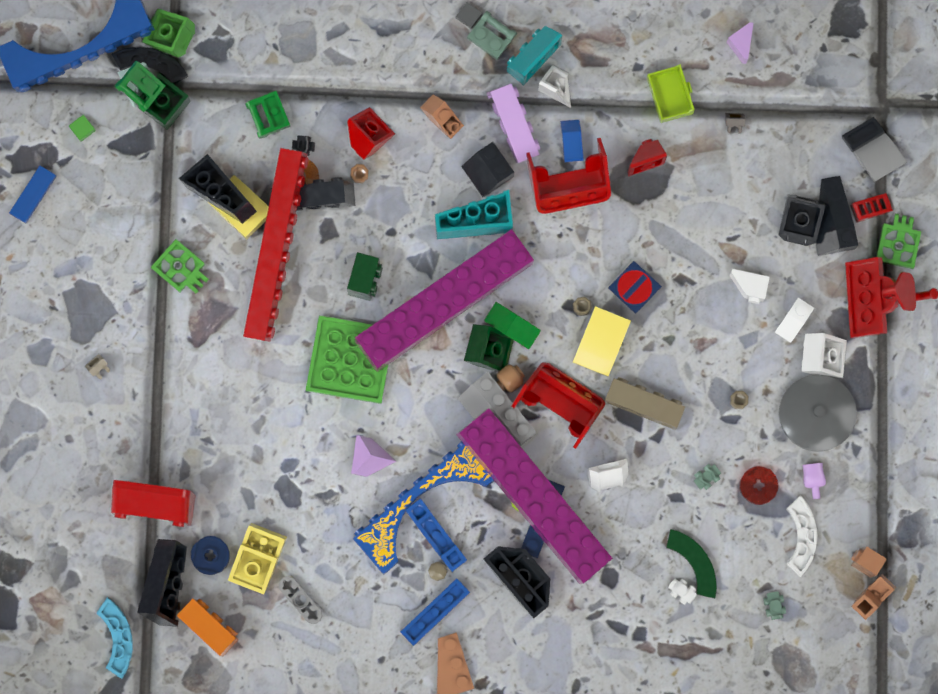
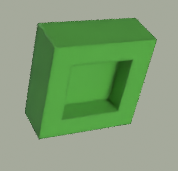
M84 115L69 125V128L80 142L96 131Z

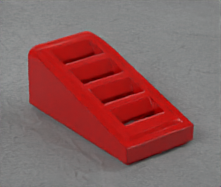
M887 193L860 200L850 205L856 223L893 211ZM881 199H883L886 209L882 208ZM876 201L879 211L875 210L873 202ZM866 204L870 205L872 213H869ZM860 206L863 207L865 215H862Z

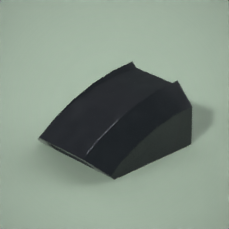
M787 194L778 235L784 241L804 246L815 244L825 203L794 194Z

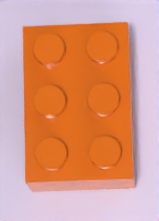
M192 598L178 613L177 617L219 656L223 657L239 640L236 637L238 633L228 625L225 627L222 624L224 620L215 612L211 614L208 611L210 607L201 599L195 600Z

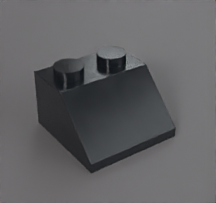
M494 142L476 152L461 166L482 198L514 177L513 169Z

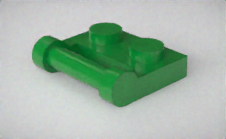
M135 61L122 79L115 84V88L125 93L138 105L142 112L150 107L165 87L159 79L138 61ZM129 81L147 96L145 100L127 86Z
M277 90L245 103L258 130L257 135L259 139L291 127ZM262 104L270 125L268 128H265L257 110L258 105Z

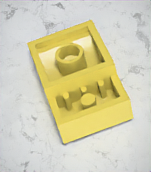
M233 175L230 178L231 182L257 212L242 224L211 203L209 204L247 240L266 222L269 206L240 179Z
M595 306L573 363L608 377L631 321Z
M251 523L240 545L228 581L265 594L287 536Z

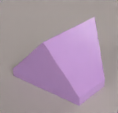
M356 435L351 474L367 477L396 462L373 439Z

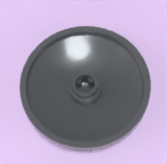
M809 375L794 382L784 393L779 406V420L784 433L795 445L808 451L822 452L839 446L849 437L856 422L857 412L852 394L841 382L825 375Z

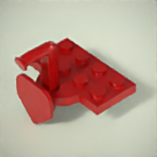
M881 257L845 263L850 338L887 334L886 314L893 312L899 304L905 311H914L916 301L938 298V290L935 288L916 293L915 281L911 273L901 272L897 280L883 276Z

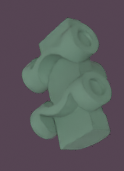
M707 464L703 468L705 470L704 473L699 471L694 475L696 479L693 482L700 490L702 488H705V490L709 489L712 486L710 484L712 480L716 483L721 479L719 477L721 472L715 464L713 466Z
M778 591L767 593V597L763 598L764 605H769V609L765 610L766 616H771V620L782 619L783 614H786L785 606L781 605L784 602L783 595H779Z

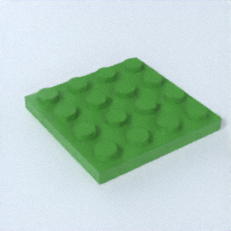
M319 315L306 384L307 392L382 404L388 365L376 372L355 342V337L372 326V324Z

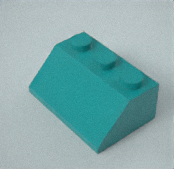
M544 26L542 29L538 28L532 35L533 39L521 46L519 49L521 52L516 57L513 55L507 62V72L524 86L561 46L563 35L547 26Z

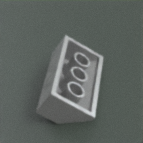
M488 372L458 397V400L473 419L489 408L520 446L536 434V431L517 407H511L513 402Z

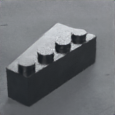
M342 177L331 178L329 182H324V179L313 180L311 184L304 182V186L300 190L301 202L297 206L296 211H301L303 208L320 209L321 206L339 208L340 204L349 205V207L356 206L354 184L342 180Z

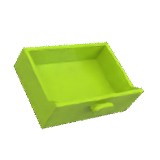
M681 64L647 74L648 84L660 123L694 113L695 110L690 97V93H692L691 84L686 82Z

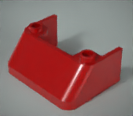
M597 138L599 153L586 158L584 169L549 176L544 166H534L530 152L526 153L529 177L538 212L548 214L605 202L610 198L611 187L607 155L601 138Z
M542 362L524 384L511 406L515 408L521 400L527 406H535L539 402L570 422L568 429L572 436L578 438L573 446L576 449L605 407V401L553 365Z
M113 480L111 513L115 515V518L126 519V516L132 515L168 520L173 522L172 526L184 527V524L191 526L196 495L192 491Z

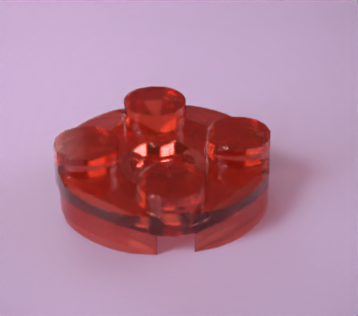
M762 466L748 469L739 482L741 495L753 505L769 503L776 496L779 486L773 471ZM757 480L764 484V487L761 488V491H758L757 488H754V484L757 483Z

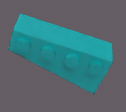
M509 190L495 196H488L486 199L477 202H470L462 207L458 206L435 214L437 240L505 234L511 229L513 230Z

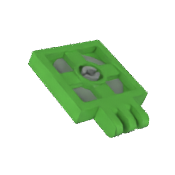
M895 213L893 225L883 224L877 257H881L882 263L914 269L921 231L912 230L914 217H910L907 224V216L902 215L901 222H898L899 214Z
M177 239L151 266L152 270L179 293L187 286L197 294L198 289L194 287V284L202 288L204 285L198 280L200 278L204 282L209 280L200 272L205 263Z

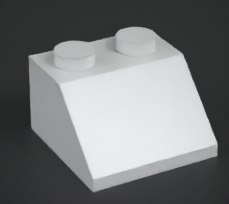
M825 333L805 334L802 372L812 375L843 378L847 340Z

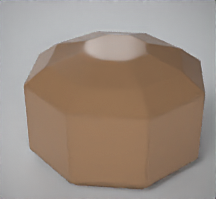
M356 164L351 168L350 177L355 183H364L368 179L369 170L365 165Z

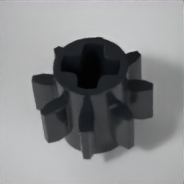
M298 135L297 140H292V150L304 152L307 156H310V152L315 150V142H311V137Z

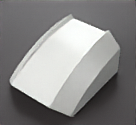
M627 459L588 468L587 475L590 487L598 492L616 486L623 487L628 478Z

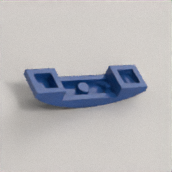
M421 498L405 510L451 572L467 561Z

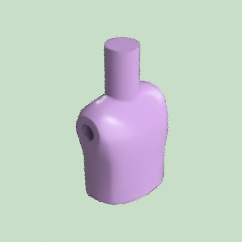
M823 463L802 465L804 486L812 488L813 499H820L819 487L826 484Z

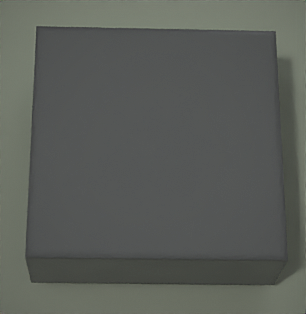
M466 2L457 14L456 19L471 29L482 15V12Z

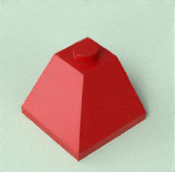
M370 107L347 120L351 147L363 160L375 154L395 135Z
M648 139L642 142L629 166L628 177L664 165L667 154L658 139L654 141Z

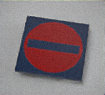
M633 261L608 289L636 314L662 286Z

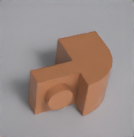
M881 574L860 594L851 607L866 620L896 589V586Z

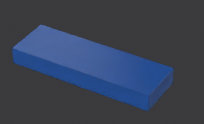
M39 166L9 214L26 224L57 176Z

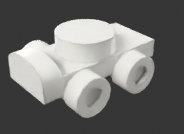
M675 578L668 587L672 590L670 595L674 598L680 596L679 601L683 605L687 602L691 604L697 596L695 593L696 589L691 585L688 588L686 586L687 582L682 578L680 581Z

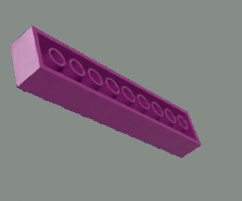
M511 229L357 335L355 342L376 372H378L533 265L534 259Z
M489 408L456 434L579 584H584L613 559Z

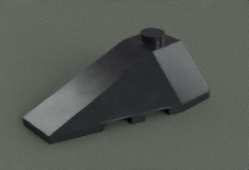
M835 176L821 179L819 201L825 203V209L815 243L817 255L822 256L855 250L858 246V240L841 177Z

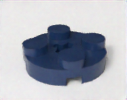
M206 536L193 545L191 561L194 567L202 574L215 575L221 573L227 567L230 561V551L220 538ZM210 550H213V554H215L216 557L212 558L211 561H208V558L205 557V554L209 553Z

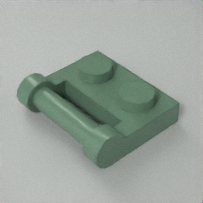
M486 11L469 33L467 39L498 60L515 38L517 32L504 26L493 18L490 12ZM486 22L506 35V39L502 40L484 26Z

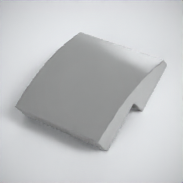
M886 133L853 152L861 167L866 169L874 183L907 163L902 153Z

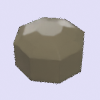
M579 297L573 303V310L579 316H586L592 309L591 301L586 297Z
M735 391L730 396V405L734 409L742 410L748 405L749 396L744 391Z
M435 562L430 565L428 572L431 579L440 581L445 579L447 569L445 564Z

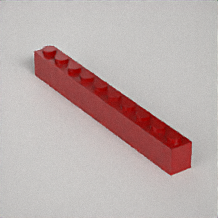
M280 148L243 337L271 342V338L275 334L274 322L279 314L277 306L278 301L282 298L283 291L281 286L286 278L285 266L290 258V252L288 251L294 238L292 230L293 225L297 222L296 210L301 202L300 190L305 182V177L303 176L304 169L307 168L309 161L307 154L304 152Z

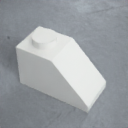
M736 269L730 271L729 276L742 296L749 299L748 302L759 304L765 300L770 277Z
M797 298L775 333L791 343L812 313L814 307Z

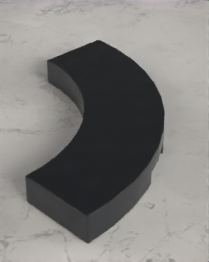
M130 47L112 53L120 71L130 68L135 61L146 63L148 68L164 75L172 84H176L189 77L184 68L174 58L153 48Z

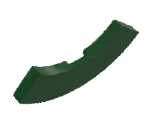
M670 529L666 549L677 552L689 562L696 578V594L715 599L717 591L716 575L708 555L692 538L679 531Z

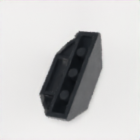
M498 546L483 558L496 577L533 619L549 606L551 579L526 549Z

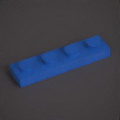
M456 578L400 633L414 646L470 592Z

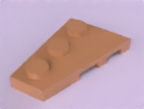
M457 633L438 638L437 694H460L474 689Z

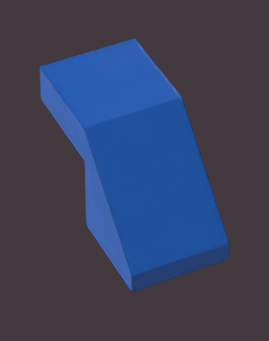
M560 121L564 161H584L580 121Z

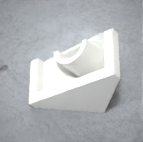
M552 65L540 81L538 91L571 108L568 85L569 74Z

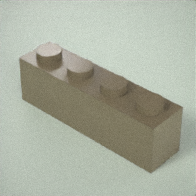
M620 377L613 379L605 398V403L673 430L677 429L685 409L681 401L676 399L667 400L661 393L654 391L652 394L646 391L647 388L637 384L632 386L628 384L629 381Z

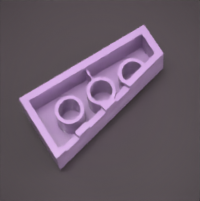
M507 84L487 92L488 98H492L494 101L492 108L497 117L501 119L499 121L501 129L505 135L507 134L508 138L506 140L516 163L527 160L526 153L530 152L531 158L539 155L538 150H540L537 139L534 140L531 133L534 131L530 121L526 122L524 115L527 113L524 105L519 104L517 99L519 92L516 86L513 87L512 84Z

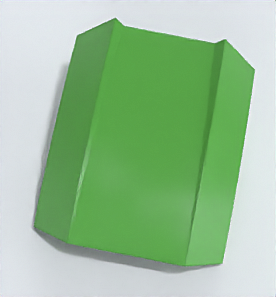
M157 9L151 18L155 30L151 31L149 36L143 37L142 43L176 57L185 55L188 45L195 34V24L187 17Z

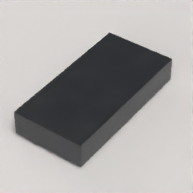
M872 117L842 135V139L851 152H854L883 135L884 130L875 117Z

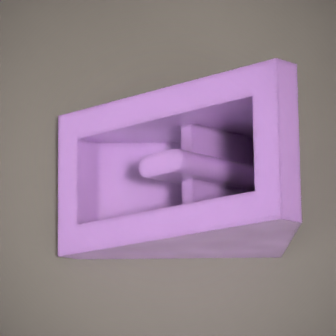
M751 22L728 37L726 42L743 64L747 63L753 30V23Z

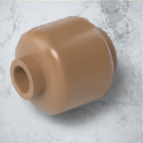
M509 364L497 373L498 381L496 383L503 391L506 390L512 393L523 385V378L525 376L517 365Z

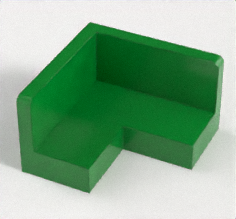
M495 302L484 319L486 323L527 349L531 348L541 332L540 329L498 302Z

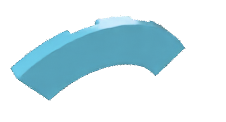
M107 597L96 613L107 624L113 640L112 654L106 669L123 679L132 658V633L124 613Z

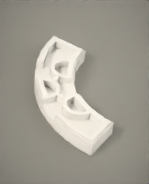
M800 495L786 509L792 516L797 529L796 548L786 564L799 577L810 566L817 544V528L814 515L807 502Z

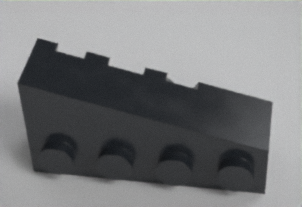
M208 154L178 178L187 189L242 224L257 212Z
M157 539L137 613L159 626L178 627L179 620H176V612L180 610L181 602H178L179 590H182L183 587L180 577L185 569L187 546L177 540Z

